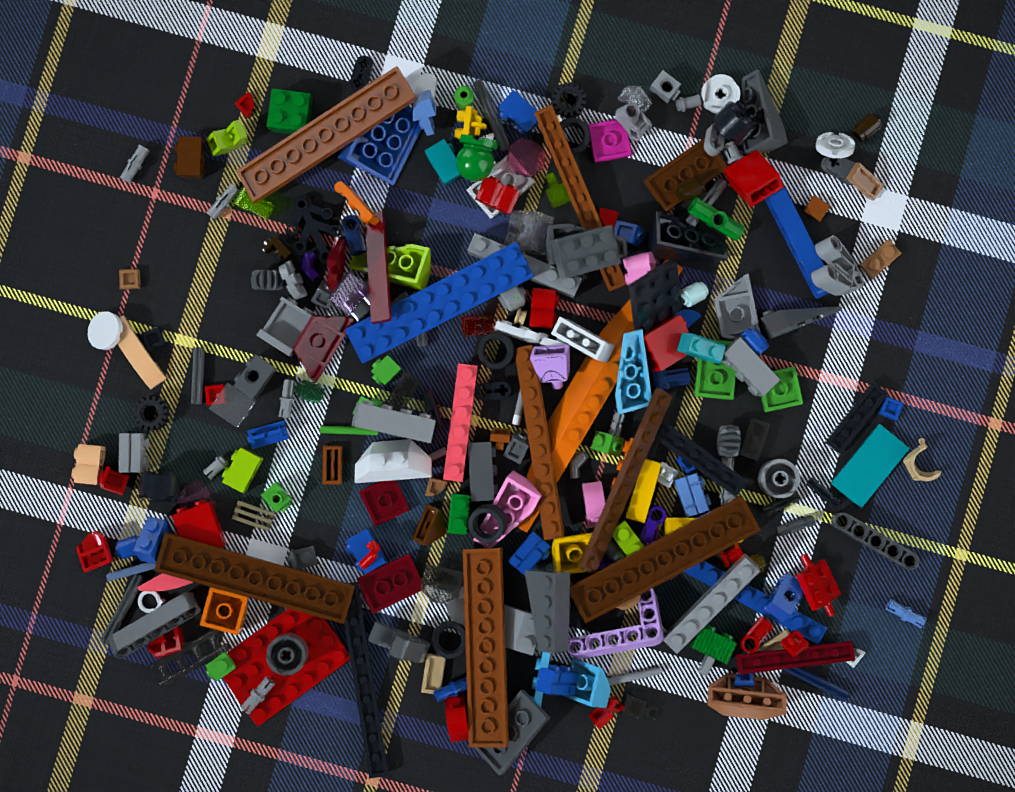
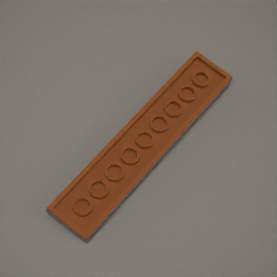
M395 66L237 169L236 173L252 202L257 204L416 101L417 97L400 68Z
M502 548L463 549L469 747H509Z

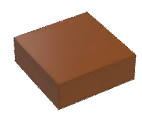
M814 195L803 213L820 222L830 205Z

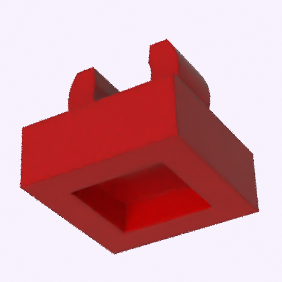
M796 630L781 640V645L793 658L809 646L804 636Z

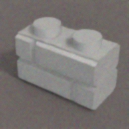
M119 433V472L141 473L148 469L149 458L146 457V449H149V438H146V434Z

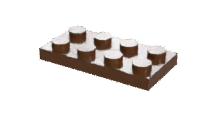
M705 137L643 181L665 213L683 201L682 199L679 200L676 195L675 189H677V184L694 177H700L705 185L724 172L723 169L728 167L719 154L711 156L705 151Z

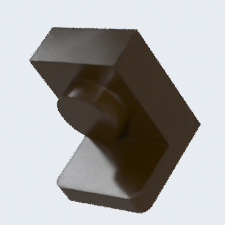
M276 236L268 238L263 243L264 247L262 250L266 254L276 247L274 252L281 259L285 257L289 260L294 256Z

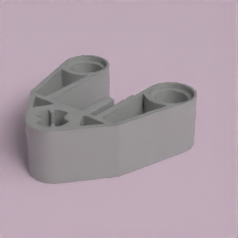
M835 235L816 243V253L827 264L811 273L812 281L817 287L835 296L847 295L864 286V280L855 260Z

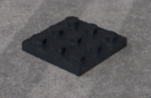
M670 259L629 284L634 330L643 329V334L682 310L677 261Z

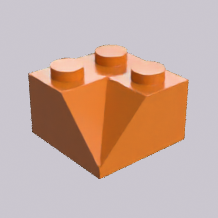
M210 587L200 625L239 635L242 633L246 619L249 597Z

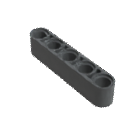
M836 512L832 515L831 524L834 528L896 565L908 570H914L919 566L920 560L915 553L844 512ZM839 516H844L845 518L843 526H839L837 523ZM859 525L862 528V533L856 536L854 529ZM876 535L879 539V542L877 545L873 546L871 544V538ZM893 545L895 547V553L894 555L890 556L888 554V548ZM910 555L912 563L907 566L905 558Z
M185 592L111 635L109 643L115 657L123 658L199 614L201 609L194 593Z

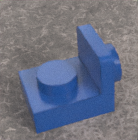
M617 220L613 231L614 235L625 237L627 244L638 248L644 239V229L638 225Z

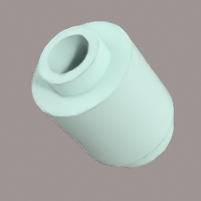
M695 282L680 290L681 303L691 307L704 300L709 293L707 286L703 282Z

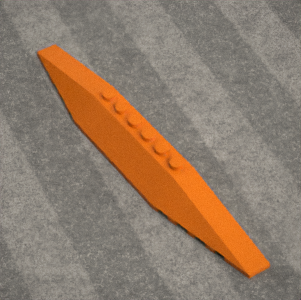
M677 265L679 276L683 267ZM630 300L599 334V337L615 345L607 363L587 355L547 422L556 483L617 382L624 333L634 331ZM531 463L526 478L536 488L533 465ZM537 503L533 512L516 527L528 532L540 512L539 503Z

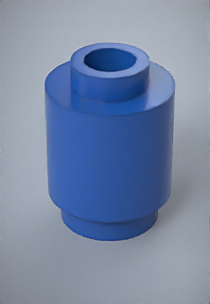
M749 327L741 334L742 340L758 356L769 347L766 343L767 340L755 327L753 329Z
M134 535L117 541V546H115L117 556L122 557V559L136 556L133 549L139 536Z

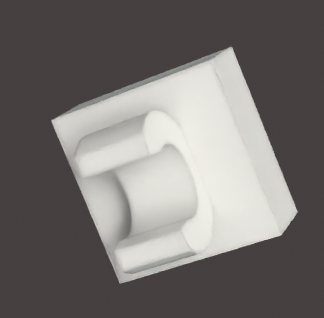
M661 462L657 482L670 488L679 471Z

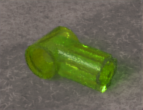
M243 186L233 204L247 212L250 211L265 220H268L275 207L264 199L257 204L253 203Z

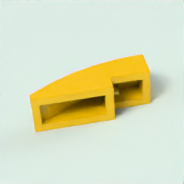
M645 459L634 484L626 518L645 523L661 462Z

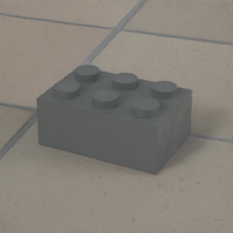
M612 225L550 240L559 278H568L621 264Z

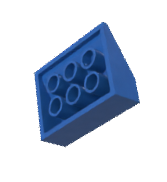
M406 106L342 148L338 158L394 186L421 131L419 120L413 122V109Z

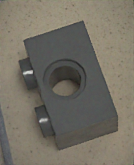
M255 355V357L251 356L245 364L247 368L234 379L236 382L234 387L252 400L257 399L278 370L258 355ZM253 371H256L259 375L255 382L250 380V374Z

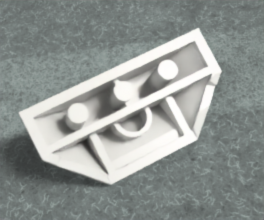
M411 439L372 442L355 464V483L432 477V459Z

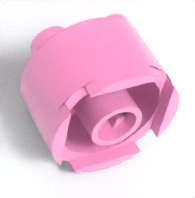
M652 252L623 258L624 267L627 269L625 274L627 285L655 269L654 264H656Z

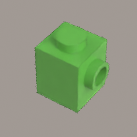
M387 355L383 360L379 358L372 365L374 369L371 372L374 374L372 378L379 385L383 383L386 386L402 369Z
M275 482L261 494L275 512H285L291 506L290 502L293 500L279 482Z

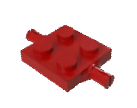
M808 553L801 555L800 557L805 567L796 577L812 611L824 607L828 617L835 615L836 612L831 603L836 597L841 595V592L826 560L822 559L812 563Z

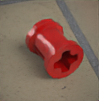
M735 544L733 548L725 552L721 551L720 555L728 568L730 564L736 562L743 555V552L739 545Z

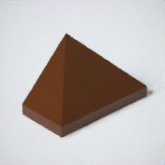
M429 504L426 505L412 540L424 546L430 545L447 534L442 510Z

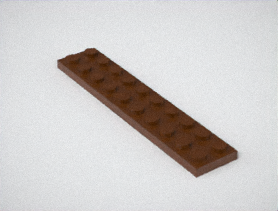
M740 495L570 586V595L585 623L761 531L743 496Z
M167 532L164 534L154 571L342 624L345 623L355 585Z

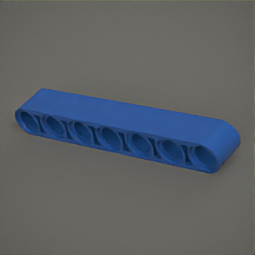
M784 187L767 197L765 201L816 299H819L829 294V292L817 287L813 283L811 273L823 267L824 264L816 253L815 246Z

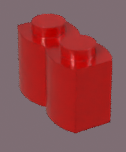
M490 176L483 180L475 200L504 214L511 215L520 192L517 191V187L511 184H507V186L502 185L498 178Z
M533 288L529 327L553 329V325H556L558 314H554V307L559 305V295L556 294V290Z

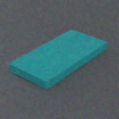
M878 424L830 484L855 505L862 508L910 448L882 425Z

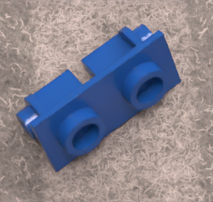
M285 420L247 431V439L249 444L251 443L252 449L290 439Z

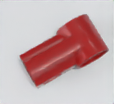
M760 616L748 632L740 638V649L747 653L756 652L759 645L774 626ZM750 638L753 641V646L751 649H746L745 641Z

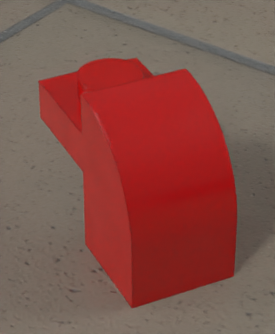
M464 694L446 698L445 711L450 741L469 740Z

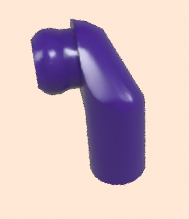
M308 252L302 257V270L312 281H315L320 276L313 268V261H315L316 255L313 252Z

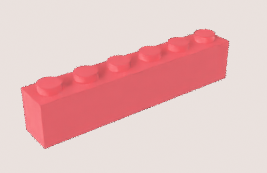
M458 363L443 480L463 482L478 370V366Z

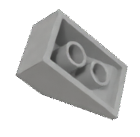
M504 604L505 646L515 651L533 655L537 640L532 612Z

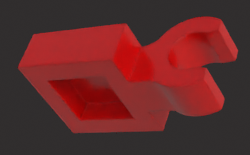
M613 696L610 698L607 708L597 707L588 716L595 726L600 729L614 717L612 713L621 712L624 706L621 702L618 703V699Z

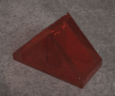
M461 316L464 338L486 336L493 333L492 316Z

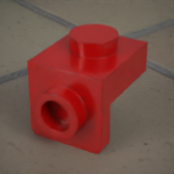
M107 466L105 471L100 472L98 478L100 489L123 496L130 476L113 471L111 467Z

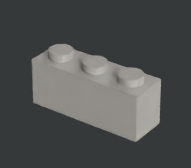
M741 337L736 338L725 348L722 362L736 372L735 376L741 382H746L749 386L748 390L754 396H764L780 381Z

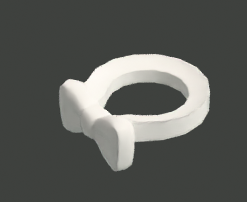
M143 591L138 597V606L142 611L150 613L161 607L166 599H161L157 591ZM146 594L155 596L158 603L156 608L148 609L143 605L142 599Z

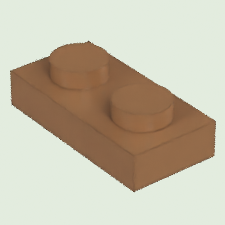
M888 239L860 263L859 266L870 279H873L902 253Z

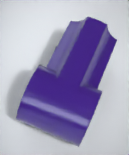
M652 505L649 508L639 536L640 540L651 543L657 539L662 523L666 519V512L661 506ZM656 509L662 511V516L659 519H653L651 516L652 512Z

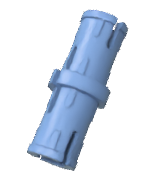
M890 599L886 605L887 611L899 616L900 620L908 621L920 629L926 622V617L912 611L911 607H905L893 599Z

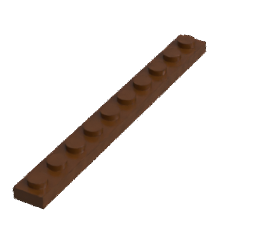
M656 388L578 565L579 568L594 574L600 566L603 555L647 458L667 408L670 405L673 396L662 389Z

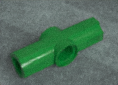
M695 198L688 207V213L734 241H737L744 233L745 226L699 198ZM715 215L719 216V222L717 224H715L713 220Z

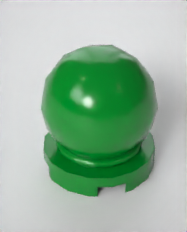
M461 134L459 143L463 144L464 147L458 152L456 157V168L460 176L470 182L482 181L492 172L494 157L491 151L497 150L498 142L483 137L482 141H478L473 138V135Z

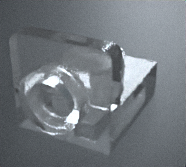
M627 86L618 97L620 102H626L627 104L630 102L636 103L643 113L652 104L640 86Z

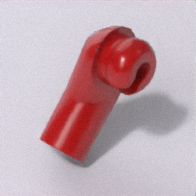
M371 540L366 545L370 552L359 562L363 569H367L376 560L380 545L375 540Z

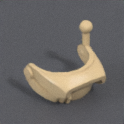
M920 438L918 441L920 443L919 447L910 452L903 459V462L914 481H932L941 475L940 470L923 472L914 464L916 456L927 448V445L924 444L925 439Z

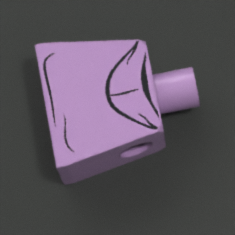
M569 344L533 347L530 360L540 382H551L553 389L563 387V381H567L570 373Z

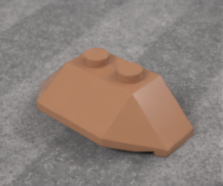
M727 673L708 686V706L723 716L765 720L787 713V694L783 691L781 692L766 678L754 677V687H734L737 674Z

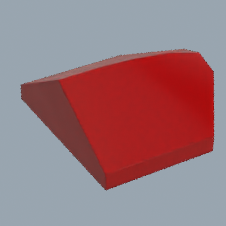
M98 531L88 534L83 542L76 547L84 573L114 562L106 537Z
M180 625L148 643V651L156 658L182 651L184 636Z

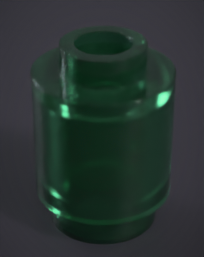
M305 379L302 382H298L295 393H298V398L312 403H321L325 388H322L321 385Z

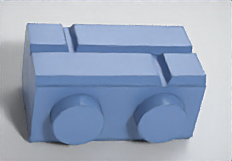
M693 473L674 480L686 517L710 510L709 505H711L709 495L704 494L702 487L705 486L702 475L698 476V473Z

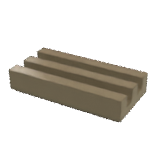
M238 500L232 519L269 531L275 512ZM241 506L270 515L268 519L241 510ZM240 513L266 522L267 526L239 517L238 514Z

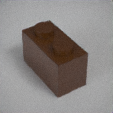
M178 136V142L175 143L177 161L174 162V172L180 178L204 179L205 140L202 137Z

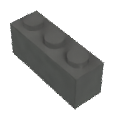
M491 442L468 443L471 501L495 500L494 496L498 494V484H494L493 477L497 476V466L492 463V457H496L495 446H492Z

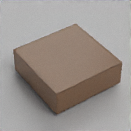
M139 269L119 270L121 290L141 289Z

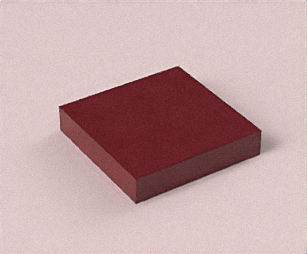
M397 480L380 481L359 491L374 526L410 510Z

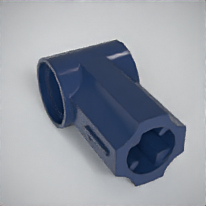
M355 215L345 216L342 226L350 256L362 255L367 251L359 219ZM350 223L356 225L353 229H349L346 226Z
M688 368L668 371L664 369L662 371L650 372L653 391L656 388L664 390L674 386L690 384Z

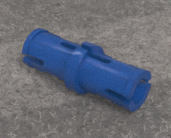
M467 677L456 682L451 681L448 685L433 690L437 702L452 696L456 697L459 693L467 690Z

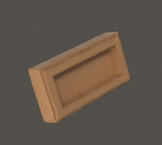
M857 162L846 177L852 185L871 201L876 199L884 186L861 163Z

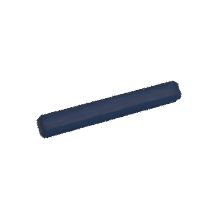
M802 667L783 669L843 701H846L849 696L847 690Z

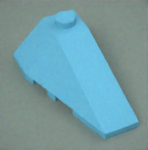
M643 329L627 332L623 335L615 393L618 414L647 407L652 398Z

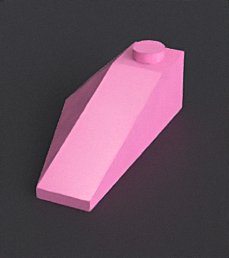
M514 470L507 476L493 502V505L501 508L507 517L506 531L493 543H483L475 538L473 539L487 549H491L533 512L542 495L529 479ZM488 513L480 526L481 530L488 534L495 533L499 527L496 518Z

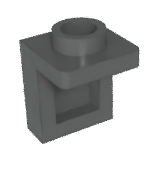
M322 280L311 302L328 311L338 291H329V284Z

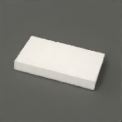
M511 153L493 167L491 174L487 177L493 176L498 178L502 185L507 186V184H511L517 187L520 195L535 183ZM483 180L475 182L467 189V192L474 200ZM476 201L491 220L500 213V211Z

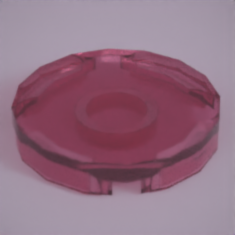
M521 139L510 146L507 154V163L515 174L531 177L541 171L545 163V154L538 143L529 139Z

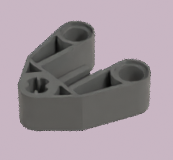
M375 621L368 638L370 642L390 649L388 654L415 663L424 662L431 645L430 642L377 621Z

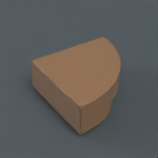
M429 477L425 496L438 495L446 488L448 481Z

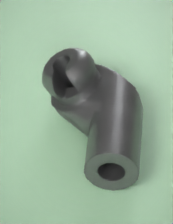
M585 451L577 452L570 460V478L580 477L579 467L588 460V454Z

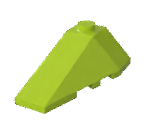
M407 244L403 247L389 246L387 248L389 282L416 290L425 289L431 274V249L414 244ZM367 252L362 255L352 256L348 268L368 275Z

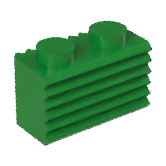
M451 494L448 533L463 535L468 533L467 522L469 521L468 514L470 513L468 511L470 510V495Z
M707 624L693 638L690 647L722 663L728 664L737 645L733 641L734 637L725 632L720 635L715 632L716 628Z

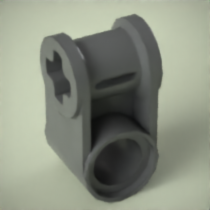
M823 158L821 168L824 172L832 175L844 184L852 185L846 177L855 165V162L846 158Z

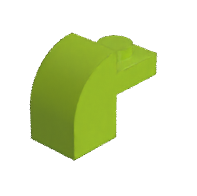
M241 120L233 121L227 129L213 131L206 139L213 157L232 152L247 144V131L242 125Z

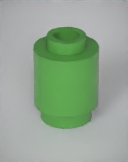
M461 86L455 91V104L459 109L466 110V106H473L474 95L469 87Z

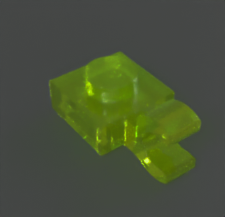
M554 173L547 174L545 177L550 189L545 192L552 208L554 209L570 202L571 200L564 183L558 185Z

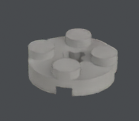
M288 261L279 266L280 275L283 280H286V287L292 297L298 300L307 296L306 289L301 285L304 283V280L300 273H295L292 262Z

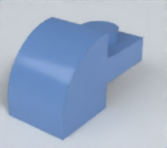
M427 90L417 96V100L413 103V122L419 120L421 129H424L426 135L429 136L434 134L435 124L432 116H436V105L431 91Z

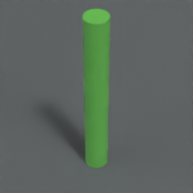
M320 426V433L378 435V431L360 427Z

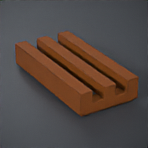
M323 446L322 484H342L343 446ZM327 450H331L330 481L327 480ZM335 450H338V481H335Z

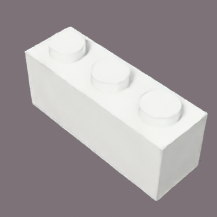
M559 317L551 333L590 357L607 363L615 348L614 344L573 321Z

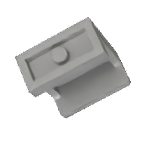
M288 296L287 299L281 297V302L263 330H259L257 336L292 357L295 353L292 347L314 312L305 306L303 309L296 306L298 302Z

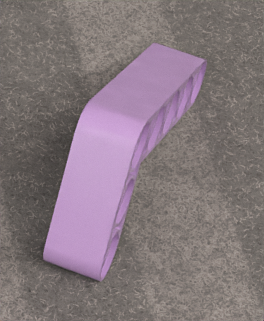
M651 588L640 596L638 606L641 625L573 637L569 640L568 652L575 659H585L660 644L663 641L664 635L658 598L654 590ZM646 594H652L650 599L643 600ZM654 612V616L651 619L646 618L648 613ZM652 631H658L655 637H649ZM638 634L636 641H630L632 635ZM614 638H619L617 644L611 645V641ZM599 641L600 645L595 649L592 648L593 643ZM576 645H581L579 651L573 652Z

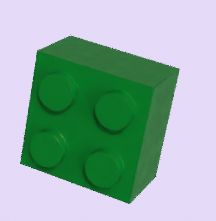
M272 89L267 120L269 131L293 134L310 123L313 103L311 94Z

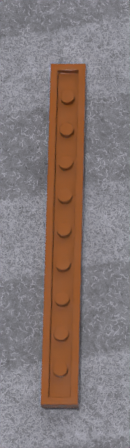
M550 105L534 112L581 226L588 229L602 227L600 218L553 106ZM619 264L600 269L609 292L627 284Z
M535 345L514 348L535 484L536 489L542 495L538 503L544 540L565 537L541 382L530 360V355Z

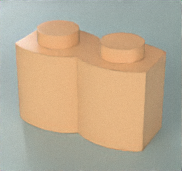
M78 444V448H75L74 451L76 466L72 469L74 483L100 485L98 478L100 472L103 471L106 447Z

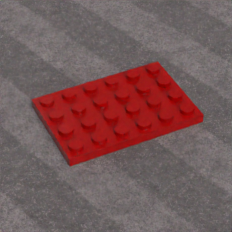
M287 609L227 652L237 667L225 675L223 680L241 705L249 698L251 691L256 689L266 676L270 678L269 682L271 680L275 682V686L264 696V701L259 702L249 715L258 727L349 661V650L326 619ZM292 632L305 640L309 655L306 663L297 673L280 675L269 667L266 658L267 649L276 637ZM285 651V657L291 655L290 651Z

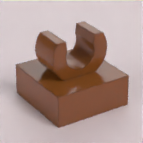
M492 427L490 441L496 442V450H503L504 443H510L511 429Z

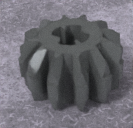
M254 270L251 277L252 288L255 290L283 289L284 280L279 271Z
M720 426L716 444L719 456L730 458L738 455L741 445V432L738 426Z

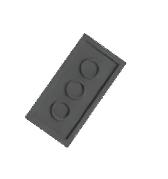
M520 690L508 705L509 747H474V749L501 776L550 717L525 690Z

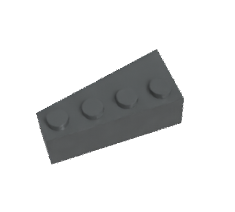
M548 569L524 570L538 651L553 654L569 651L570 572Z

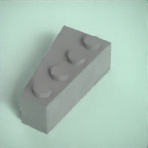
M363 400L362 403H356L351 426L431 443L436 420L430 419L431 415L419 413V416L411 415V410L401 408L400 412L393 411V406L382 404L380 408L374 406V402Z

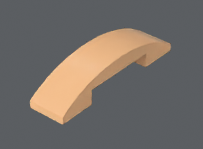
M123 315L120 317L123 331L122 333L120 332V341L117 344L142 380L150 389H153L167 378L158 364L153 361L134 333V329Z

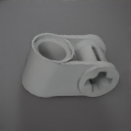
M630 102L616 110L615 116L617 121L633 140L639 141L645 131H649L652 128L651 121L643 114L636 103Z

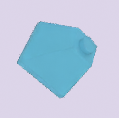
M572 658L570 667H572V671L579 674L578 681L575 683L576 691L575 695L563 696L591 707L607 708L611 688L603 668Z

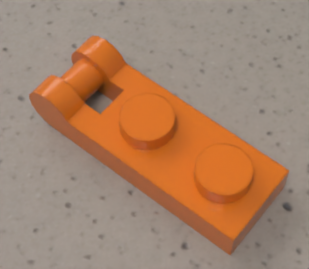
M341 181L335 184V191L349 200L347 204L354 211L357 209L360 212L359 217L366 224L369 222L375 226L380 221L350 186Z

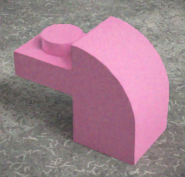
M601 481L582 484L588 528L596 526L605 506Z

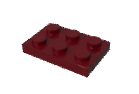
M410 553L356 579L372 614L426 589Z

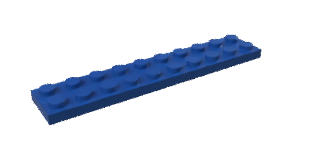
M514 242L391 305L392 321L372 324L370 316L346 328L345 331L363 364L533 278L534 275L518 243Z

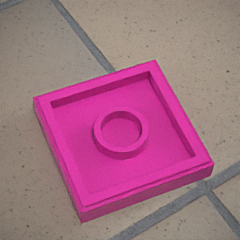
M617 119L587 125L590 132L594 164L632 156L628 133Z

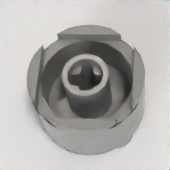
M785 459L769 460L760 467L758 472L759 487L764 494L770 497H789L800 485L801 478L798 468ZM778 475L783 477L779 482L775 481V477Z

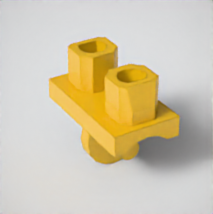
M466 106V110L457 111V121L464 122V128H456L454 137L457 140L460 139L461 134L473 135L475 139V136H480L481 130H486L487 125L482 123V116H478V111L474 110L472 106Z

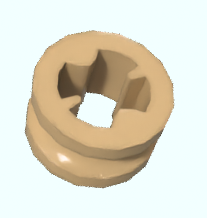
M518 308L513 324L516 325L518 323L520 326H523L528 311H521V308Z

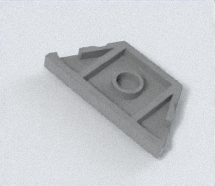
M746 274L713 299L722 338L733 341L739 337L743 338L741 334L749 327L751 329L755 327L760 332L749 274Z

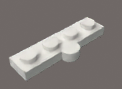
M506 320L497 321L494 328L495 332L536 346L567 344L561 339L552 340L549 338V335L533 332L524 326L514 327L512 326L513 323Z

